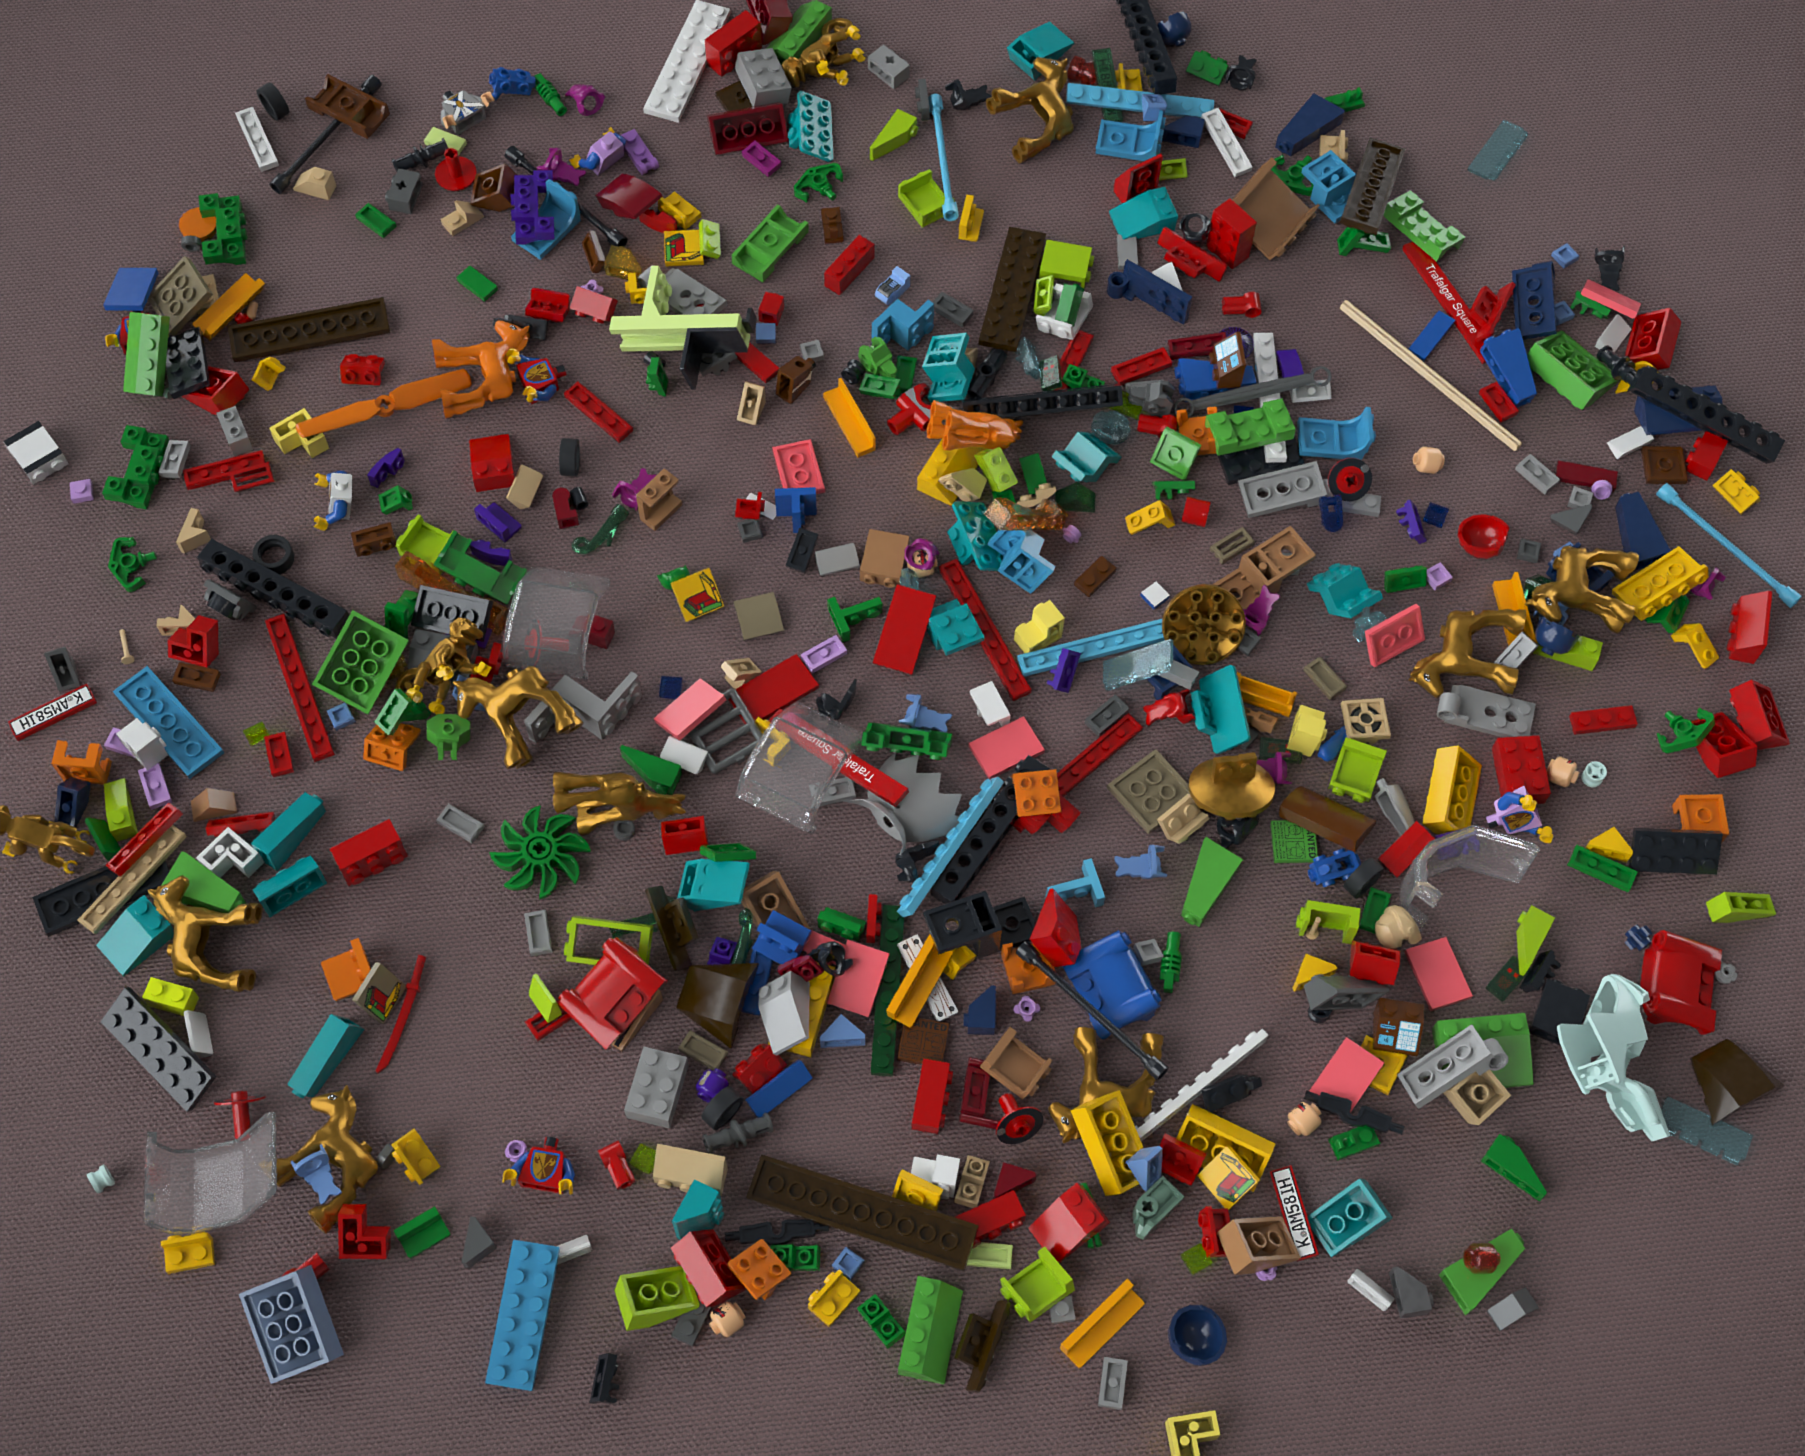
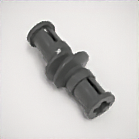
M764 1113L762 1117L754 1120L744 1121L742 1124H738L733 1119L730 1121V1128H724L708 1136L704 1134L702 1139L707 1153L712 1154L714 1150L729 1147L734 1144L735 1148H738L739 1141L745 1147L747 1146L746 1139L754 1138L756 1135L765 1132L772 1133L773 1125L768 1113Z

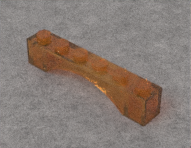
M995 498L984 512V515L1000 531L1059 530L1066 523L1065 519L1069 516L1053 499H1043L1036 509H1030L1006 498Z
M408 551L404 553L395 565L398 578L417 589H420V585L494 601L476 596L459 588L441 576L424 560ZM494 601L488 628L493 629L492 632L499 636L511 619L508 609Z

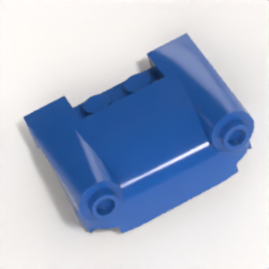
M1120 930L1081 949L1075 964L1063 966L1069 980L1072 981L1078 993L1116 1025L1118 1029L1136 1021L1150 1020L1155 1015V1010L1160 1007L1159 1002L1162 1001L1158 991L1153 988L1138 957L1129 946L1132 942L1126 932L1122 933ZM1089 1014V1019L1098 1037L1102 1040L1108 1038L1111 1032Z

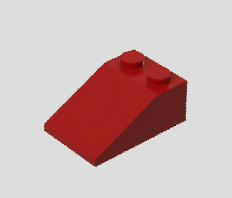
M1158 154L1129 168L1115 179L1113 192L1122 203L1148 190L1158 188L1163 160L1162 154Z
M208 366L211 385L181 397L209 413L217 415L216 413L234 407L245 397V394L250 389L237 372Z
M509 434L470 439L471 469L476 492L511 487L515 479Z
M1723 712L1713 714L1715 719L1714 727L1698 746H1695L1706 767L1717 778L1755 767L1758 746ZM1697 719L1691 722L1694 725H1700L1705 723L1706 720Z
M1052 888L1049 889L1030 941L1052 966L1060 967L1075 964L1081 949L1077 916Z
M1076 1183L1059 1196L1028 1229L1041 1247H1046L1058 1263H1061L1106 1227L1110 1221L1084 1186Z

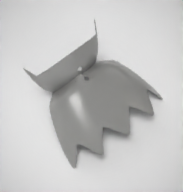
M894 753L884 762L879 770L908 788L909 793L898 804L900 808L894 807L869 790L867 792L868 799L841 801L869 808L877 820V824L890 836L902 841L901 855L906 849L907 842H924L947 835L952 828L956 827L959 823V816H955V812L962 795L939 793L941 773H916L919 755L895 761L896 753ZM885 816H886V817L890 820V822L893 824V827H889V826L885 823V821H884V817H885Z

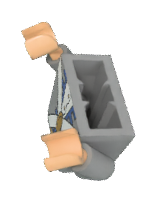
M447 91L443 95L445 101L442 102L441 124L446 129L452 127L456 135H459L486 119L484 106L488 107L489 102L495 101L491 92H486L480 97L468 94L466 91H460L455 95L452 91Z

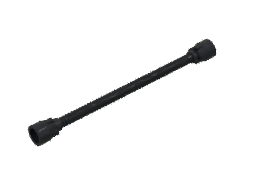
M370 75L361 85V91L368 95H373L382 86V83L376 76ZM334 119L287 171H284L282 174L278 173L269 183L272 190L281 194L291 184L290 179L293 174L342 122Z
M510 146L505 152V158L516 167H523L533 175V170L537 169L527 162L524 153L515 146ZM578 203L580 214L603 232L608 238L607 241L617 250L625 247L628 241L626 236L616 228L612 230Z
M1025 941L1019 946L1016 955L1028 964L1038 967L1075 1002L1082 1006L1086 1012L1092 1015L1096 1021L1111 1032L1115 1038L1122 1042L1126 1048L1134 1053V1055H1137L1141 1059V1063L1144 1064V1068L1156 1081L1166 1074L1169 1067L1155 1056L1146 1054L1128 1036L1126 1037L1116 1025L1103 1016L1097 1008L1088 1000L1086 1001L1078 991L1053 971L1042 960L1040 953L1029 941Z

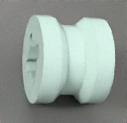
M1590 762L1582 773L1583 783L1588 787L1599 786L1607 775V769L1600 762Z
M104 1164L99 1167L98 1171L87 1174L92 1187L98 1194L103 1192L105 1187L115 1184L111 1173Z

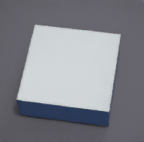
M1157 581L1140 594L1153 610L1170 597Z

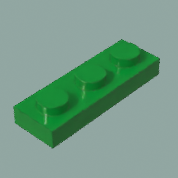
M1577 844L1567 864L1569 867L1625 892L1630 891L1638 872Z

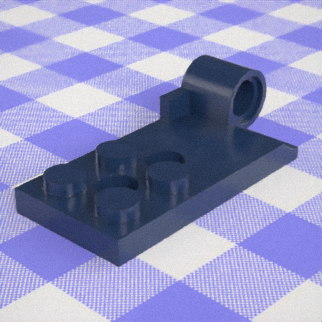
M1128 259L1125 261L1123 273L1113 272L1108 278L1107 294L1111 298L1120 299L1124 297L1132 301L1137 297L1153 306L1157 311L1170 316L1174 321H1178L1183 325L1187 322L1193 297Z
M1553 261L1532 264V267L1512 271V281L1516 284L1513 289L1515 328L1520 329L1523 340L1557 334L1554 299L1555 270ZM1533 299L1539 300L1536 305L1529 304ZM1540 316L1537 322L1530 321L1532 317Z

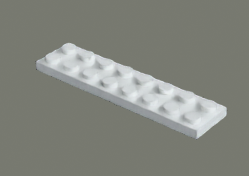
M700 0L695 1L643 108L644 113L679 123L707 64L704 39L727 23L731 14L729 8Z

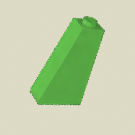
M1205 837L1181 913V916L1187 923L1198 927L1201 926L1243 861V859L1208 837Z
M183 851L161 885L163 886L183 875L189 879L190 885L181 899L182 903L190 904L194 907H204L221 913H229L238 905L246 903L239 891Z
M1512 1229L1445 1268L1439 1274V1277L1465 1316L1478 1305L1524 1251L1523 1239L1518 1233H1514Z

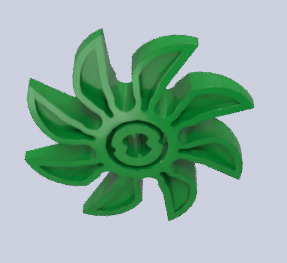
M541 805L530 809L523 818V830L528 837H522L506 820L503 821L501 826L502 840L508 849L515 850V852H489L493 863L502 870L513 872L524 866L504 884V887L515 891L527 889L533 885L535 874L541 872L542 881L539 900L550 896L557 887L558 877L553 867H558L575 885L577 884L580 876L578 863L572 855L565 853L591 852L585 839L577 834L566 833L557 838L562 831L576 821V818L571 815L559 814L549 818L546 822L545 831L539 832Z

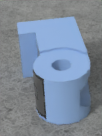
M896 266L892 270L891 276L878 286L875 297L886 305H890L910 287V275Z

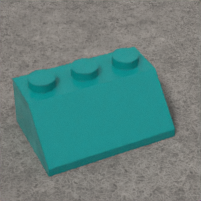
M310 855L299 859L288 869L280 870L271 879L260 882L252 890L270 918L324 886L327 882L319 866Z
M694 1179L672 1220L677 1239L681 1240L690 1231L713 1229L715 1224H720L724 1212H722L723 1206L719 1191Z

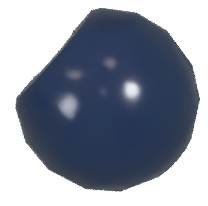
M1188 1305L1179 1309L1170 1321L1168 1328L1170 1347L1176 1355L1186 1362L1204 1366L1217 1361L1224 1353L1227 1344L1226 1328L1221 1318L1212 1309L1203 1305Z

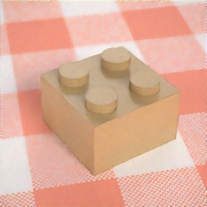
M1490 1069L1480 1076L1475 1071L1444 1092V1095L1467 1123L1478 1126L1511 1096Z

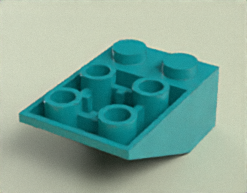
M1049 21L1020 35L1007 47L1010 60L1035 81L1042 75L1033 66V62L1037 57L1058 60L1075 43Z
M710 859L686 861L677 898L684 897L687 907L694 912L741 904L750 863L738 861L714 862Z

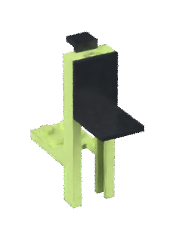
M651 266L642 315L612 316L609 331L611 334H621L623 341L620 344V349L622 352L683 350L680 371L691 390H696L702 354L748 352L749 333H755L757 317L752 308L747 309L746 319H742L739 313L666 315L669 311L668 301L672 295V287L668 284L666 276L662 273L660 267Z

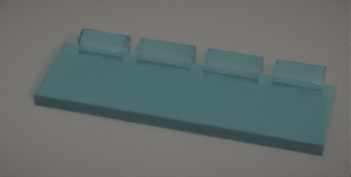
M1503 120L1470 164L1467 171L1484 179L1496 180L1502 169L1505 168L1511 157H1513L1527 138L1528 133L1523 130L1524 128Z
M1169 639L1103 661V684L1107 691L1121 687V685L1125 686L1138 680L1141 681L1153 677L1155 674L1159 675L1170 671V664L1173 663V640Z
M1668 1096L1665 1098L1661 1111L1670 1135L1675 1136L1677 1131L1680 1130L1679 1139L1694 1146H1697L1699 1140H1701L1700 1148L1716 1156L1723 1150L1722 1159L1735 1165L1739 1164L1740 1159L1744 1160L1746 1158L1753 1135L1722 1121L1712 1126L1711 1116Z

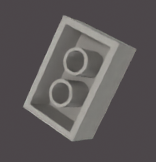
M773 48L738 52L735 70L752 107L780 102L782 105L788 104L791 85Z
M643 1046L624 1109L626 1118L670 1129L689 1066L687 1057Z

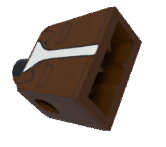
M796 356L778 369L776 395L792 404L810 385L812 370L816 367L815 361L811 358L804 360L800 356Z

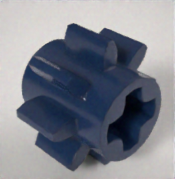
M1637 924L1625 933L1627 940L1624 943L1630 950L1637 948L1640 952L1652 943L1649 937L1653 933L1646 925L1640 927Z

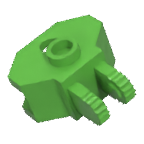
M881 337L872 338V345L870 347L862 345L859 348L858 358L867 373L896 378L897 368L892 362V353Z
M437 714L427 720V740L437 746L438 760H443L444 751H451L452 760H457L459 747L470 741V721L459 717L458 714Z

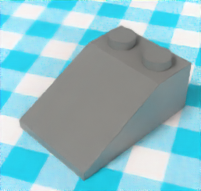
M792 971L759 988L758 1007L773 1054L776 1056L809 1038L810 982H806Z

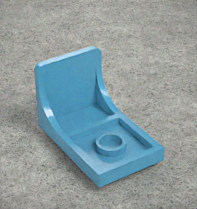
M1159 110L1158 119L1149 125H1134L1101 119L1095 154L1146 161L1160 154L1166 117H1162L1163 111Z
M550 179L546 181V197L538 211L539 217H554L555 240H538L526 245H519L540 260L581 221L577 196L573 192L562 188L558 182H553ZM515 233L511 236L514 243H516Z
M1365 407L1362 414L1358 417L1345 421L1299 417L1297 420L1299 455L1335 459L1357 458L1362 460L1376 438V432L1373 431L1374 414H1371V407Z

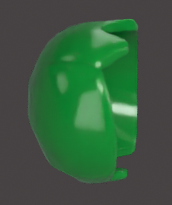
M685 565L684 567L657 575L665 589L673 590L670 583L689 576L690 571Z

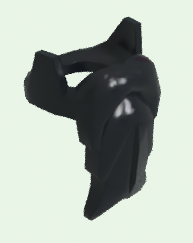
M1239 55V64L1229 67L1226 83L1230 81L1232 88L1244 91L1248 87L1249 89L1252 88L1256 72L1252 68L1256 64L1257 59L1247 60L1243 55Z
M955 79L953 82L945 85L946 91L953 90L950 100L953 109L956 110L969 109L971 106L978 105L986 101L987 98H991V95L986 93V84L980 88H972L966 91L963 89L959 79Z
M1191 213L1182 218L1179 226L1183 232V238L1190 242L1200 243L1208 237L1211 222L1203 214ZM1193 217H1199L1203 222V227L1199 232H1193L1189 228V221Z
M1625 246L1620 251L1606 250L1599 252L1598 248H1595L1594 259L1599 265L1601 285L1614 291H1619L1620 289L1618 280L1620 279V271H1622Z
M856 678L841 702H838L826 693L818 695L816 705L820 720L824 721L829 715L835 721L841 718L856 694Z
M1259 814L1252 818H1242L1240 821L1237 819L1227 820L1225 817L1220 816L1217 820V831L1221 838V846L1227 849L1232 844L1239 845L1243 843L1258 825ZM1232 825L1234 834L1226 832L1223 826L1227 828Z
M935 840L907 848L901 855L900 852L897 853L895 856L896 865L904 870L897 875L898 880L913 883L918 878L914 863L927 856L935 855L939 841Z
M834 941L823 943L807 954L818 962L824 971L836 977L843 975L853 965V959H844L845 948ZM835 961L836 969H830L827 963Z

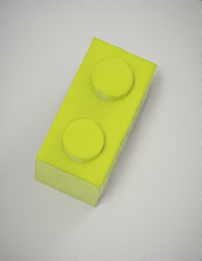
M153 977L150 978L142 996L148 1006L184 1016V1011L186 1010L194 1011L199 1000L193 989Z

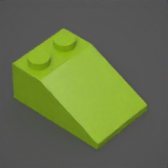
M682 1266L620 1275L615 1288V1294L627 1331L652 1327L697 1309L700 1306L694 1286L686 1279V1273Z

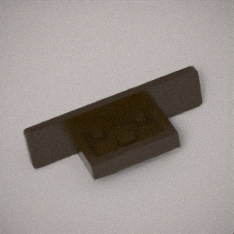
M663 886L645 889L673 969L675 971L688 969L692 963L685 946L699 937L684 897L677 898L669 903Z
M1007 1300L996 1302L990 1321L977 1314H969L954 1359L973 1367L966 1390L969 1392H980L986 1384L988 1368L994 1361L996 1345L1002 1338L1004 1322L1010 1315L1009 1308L1011 1302Z

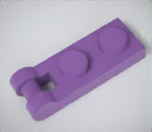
M635 129L621 135L626 139L624 150L641 175L648 173L650 169L655 170L659 168L657 159L650 153Z

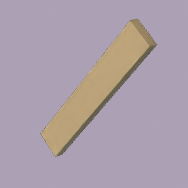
M172 825L121 877L118 876L82 914L78 922L96 935L187 837L186 834Z

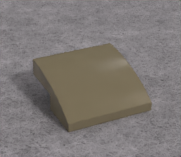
M774 592L733 601L743 641L784 631Z

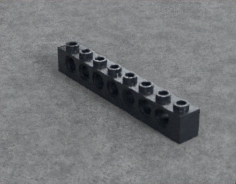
M1116 0L1117 4H1120L1121 15L1125 17V26L1129 28L1130 39L1134 41V50L1138 52L1139 63L1143 64V73L1148 78V87L1152 88L1154 94L1175 93L1177 76L1148 1Z
M1644 366L1638 369L1628 391L1703 431H1708L1727 440L1729 445L1765 464L1775 462L1785 442L1778 433L1767 431L1762 428L1761 424L1746 420L1744 415L1727 410V406L1710 401V397L1707 395L1693 392L1690 386L1676 383L1675 379L1671 376L1659 374L1658 370L1654 367ZM1653 381L1656 382L1658 385L1657 390L1653 389L1652 387ZM1670 390L1674 392L1675 399L1670 397ZM1687 400L1692 402V409L1687 406ZM1705 409H1707L1710 413L1709 418H1707L1704 414ZM1723 418L1727 421V427H1724L1722 424ZM1740 428L1745 432L1744 437L1740 435ZM1757 437L1762 440L1761 446L1757 443Z
M1120 384L965 399L961 400L962 411L989 413L1001 418L1122 406L1123 398L1122 386Z
M212 538L197 556L200 568L206 573L210 574L212 572L216 574L223 582H231L242 592L246 590L259 601L262 599L272 608L283 610L289 617L300 619L309 628H317L326 637L332 636L337 639L349 617L348 611Z
M1028 755L1025 760L1021 759L1015 768V773L1050 770V768ZM1011 776L1005 780L1003 784L1004 789L1001 793H996L991 800L992 805L988 810L985 809L979 818V823L971 829L967 835L968 838L964 843L962 842L954 857L949 861L931 887V896L940 902L948 904L961 898L1019 818L1016 800L1008 798L1011 794L1015 795ZM998 811H1004L1006 815L1000 817L997 816L995 813ZM990 827L994 829V832L986 833L984 829ZM974 844H979L982 846V848L979 850H974L971 848V846ZM968 861L970 865L962 867L959 865V862ZM950 877H954L958 881L954 884H950L946 880Z

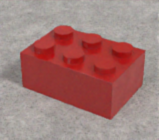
M745 10L704 39L707 65L722 77L735 68L738 52L760 50L762 48L761 22Z
M1229 198L1213 210L1206 246L1231 269H1234L1249 258L1257 222Z
M1540 736L1497 738L1492 747L1500 796L1502 797L1506 792H1513L1525 786L1527 792L1537 804H1545L1551 792Z
M390 819L330 848L348 886L359 884L366 877L372 874H379L384 868L392 864H399L404 858L408 857Z

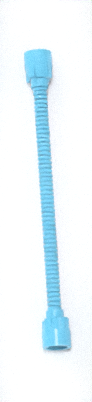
M931 94L928 97L929 112H932L934 117L945 196L944 205H942L943 217L947 221H954L958 218L959 214L957 202H954L952 199L941 121L943 101L941 95Z
M1665 483L1658 490L1656 495L1669 505L1677 506V508L1695 521L1697 525L1701 526L1703 530L1707 531L1709 535L1713 536L1715 540L1727 548L1729 552L1733 553L1735 557L1739 558L1741 562L1759 575L1767 584L1774 587L1773 589L1779 594V598L1789 608H1792L1802 598L1794 589L1776 581L1756 562L1749 559L1750 557L1744 552H1741L1738 547H1735L1732 542L1723 537L1719 531L1717 532L1713 526L1711 527L1706 520L1697 515L1694 510L1678 496L1679 494L1672 486Z

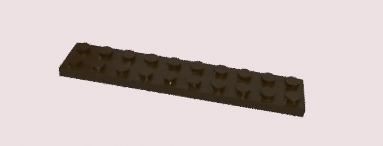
M762 1154L746 1196L747 1200L961 1271H965L979 1226Z

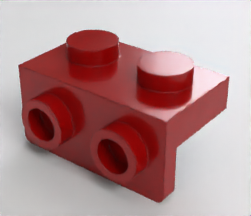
M532 288L531 300L525 308V315L533 318L548 319L553 322H563L569 312L570 295L568 293Z
M357 354L345 355L340 364L341 382L343 384L380 385L381 371L385 365L384 357L376 355L366 357L358 356Z
M493 643L489 659L480 656L476 657L474 664L479 665L482 661L492 667L487 677L480 674H471L470 678L476 677L491 683L493 674L498 675L504 654L500 652L502 644Z
M768 1044L757 1045L751 1051L752 1055L747 1060H742L736 1065V1071L732 1074L734 1078L741 1081L751 1094H754L775 1078L787 1066L786 1062L779 1055L773 1054L771 1045Z
M1165 1133L1159 1145L1163 1148L1161 1172L1191 1186L1205 1159L1206 1153Z
M1206 1206L1199 1212L1198 1224L1202 1227V1247L1206 1251L1207 1258L1227 1257L1217 1232L1230 1222L1228 1208L1212 1209V1206Z

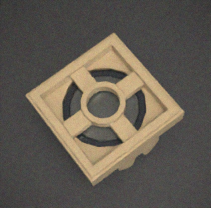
M1384 698L1341 702L1347 738L1362 743L1369 742V745H1373L1381 739H1390L1391 733Z

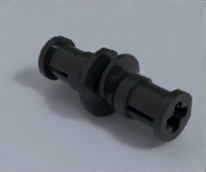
M442 138V141L427 145L425 148L420 144V150L412 146L413 153H408L406 156L396 160L394 158L391 159L396 172L398 168L408 170L420 164L427 168L429 160H434L444 155L445 151L449 149L445 139Z
M1609 345L1601 348L1597 353V359L1604 362L1611 369L1612 378L1617 381L1623 380L1631 385L1637 373L1635 363L1630 361L1631 359L1628 356L1621 357L1614 353Z

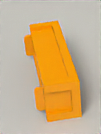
M1237 672L1243 702L1289 717L1297 692L1293 691L1292 693L1241 676V673Z

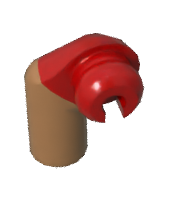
M250 301L246 313H236L234 320L237 324L253 321L256 318L258 303Z

